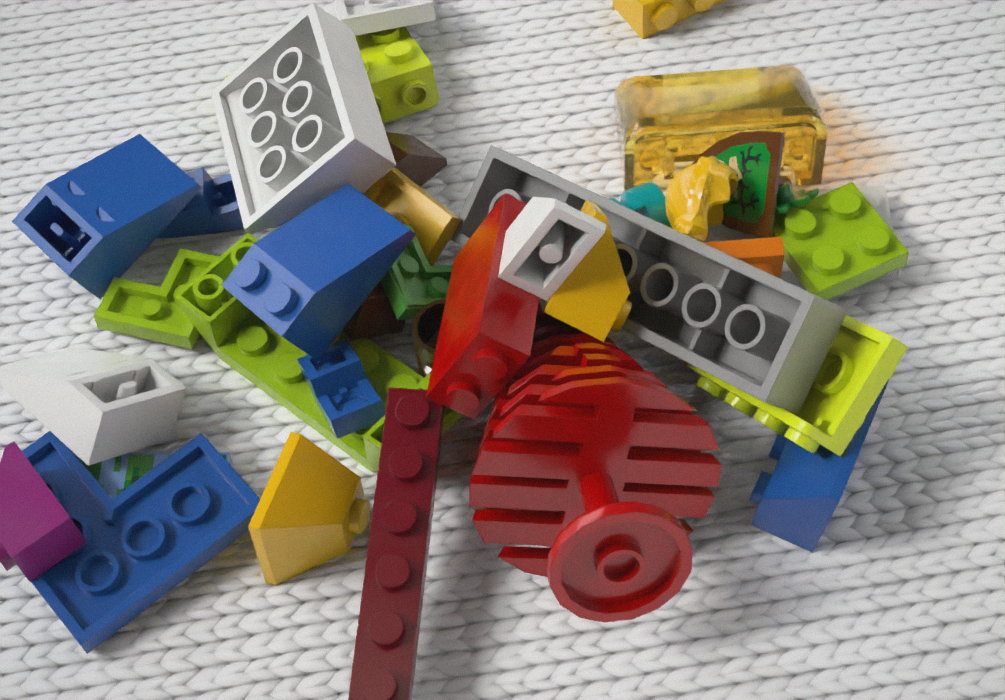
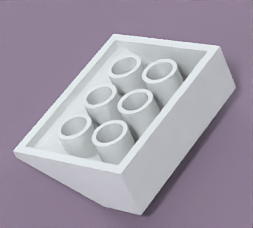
M314 2L211 91L244 230L251 234L293 219L347 183L363 193L396 166L354 31Z

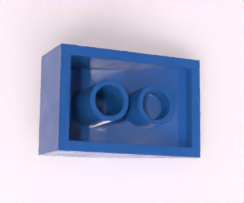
M347 183L255 242L223 282L222 286L281 337L318 361L416 234Z

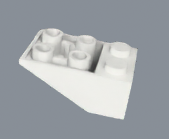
M78 347L0 366V386L88 466L171 440L187 389L152 358Z

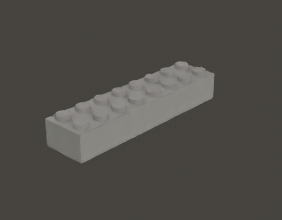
M490 146L458 216L462 221L450 240L464 246L504 193L527 204L532 197L553 198L579 211L586 199L596 203L607 217L630 290L626 300L632 303V307L621 328L765 403L799 414L847 314V309L495 146Z

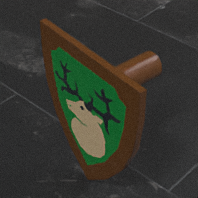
M771 131L739 132L719 140L701 153L692 163H697L701 156H715L719 162L727 164L735 170L738 182L730 187V201L723 204L724 219L721 224L727 228L746 234L772 237L778 185L790 182L792 188L790 178L780 175L785 133Z

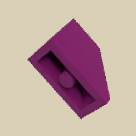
M13 441L4 448L0 461V563L6 571L17 565L28 581L31 582L87 542L63 506L15 441Z

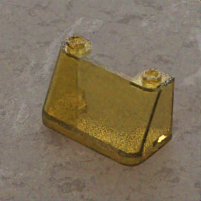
M779 65L634 76L621 82L615 90L614 114L624 191L647 181H652L661 174L664 175V180L673 179L675 162L695 161L701 153L719 140L739 132L750 131L785 133L780 171L784 170V166L789 167L794 172L796 186L821 184L827 129L823 111L805 74L799 68Z

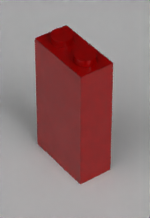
M504 193L454 258L426 394L427 398L474 420L478 418L530 357L539 297L498 278L506 230L527 205V203L507 193Z

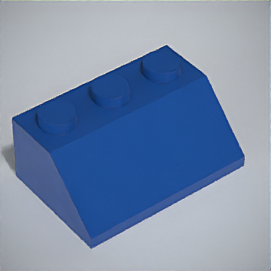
M889 380L841 457L819 445L814 454L810 453L784 437L788 429L785 430L782 436L777 434L768 455L769 458L778 461L772 474L761 471L748 500L759 505L750 524L751 526L813 553L840 502Z

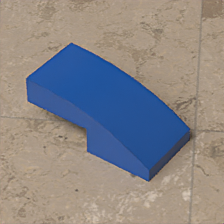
M347 340L329 346L318 361L310 355L297 359L307 384L337 439L375 424L385 415L386 411L382 399L366 378L361 360Z

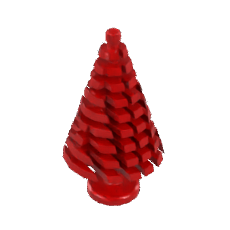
M539 302L530 357L496 395L492 403L469 488V507H485L486 510L476 509L472 522L484 543L551 547L504 546L498 558L525 573L548 577L549 586L559 604L579 618L604 623L632 620L663 606L680 592L692 571L693 548L688 535L694 530L684 519H677L675 517L704 518L716 497L708 487H719L722 464L712 453H701V450L720 451L711 427L699 415H692L691 411L697 410L676 393L669 391V387L650 371H645L636 360L616 346V343L608 336L602 342L543 312Z

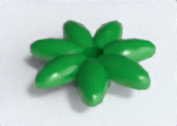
M790 182L779 184L775 215L777 213L786 214L791 207L806 206L818 195V188L806 192L805 189L793 193Z

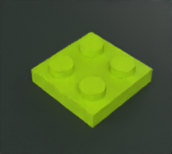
M853 182L815 197L804 207H792L786 214L778 213L774 218L772 237H782L785 263L808 292L826 300L907 265L909 251Z

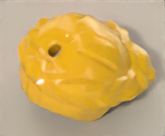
M701 156L697 163L686 167L675 175L668 186L665 197L666 215L672 229L698 241L705 242L708 235V226H717L724 219L723 204L730 201V187L738 182L735 170L727 164L719 162L715 156Z

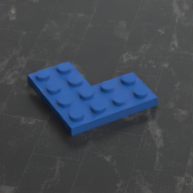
M48 431L22 450L87 542L31 581L86 654L90 653L249 530V523L260 501L256 493L202 433L113 499L72 450L51 431Z

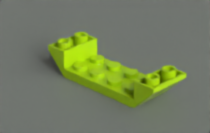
M247 233L174 295L176 304L223 362L366 469L378 471L385 415L377 423L337 439L300 369L297 359L308 354L281 337L222 286L223 282L248 250L258 241L253 235ZM341 330L330 344L331 346L343 340L348 341L361 360L366 378L382 399L385 411L389 388L428 389L431 372L423 378L368 338L351 340ZM445 406L442 435L463 414Z

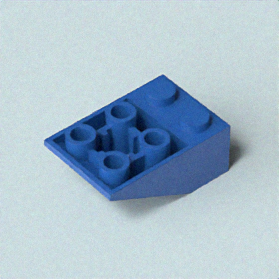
M138 134L46 183L11 222L69 277L101 300L113 278L122 277L202 187L146 138Z

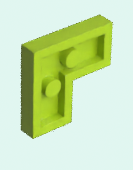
M180 248L161 287L114 277L93 316L98 329L193 350L200 333L176 304L174 295L220 256Z

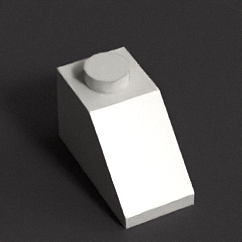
M532 197L506 230L498 278L548 301L606 231V224L557 199Z

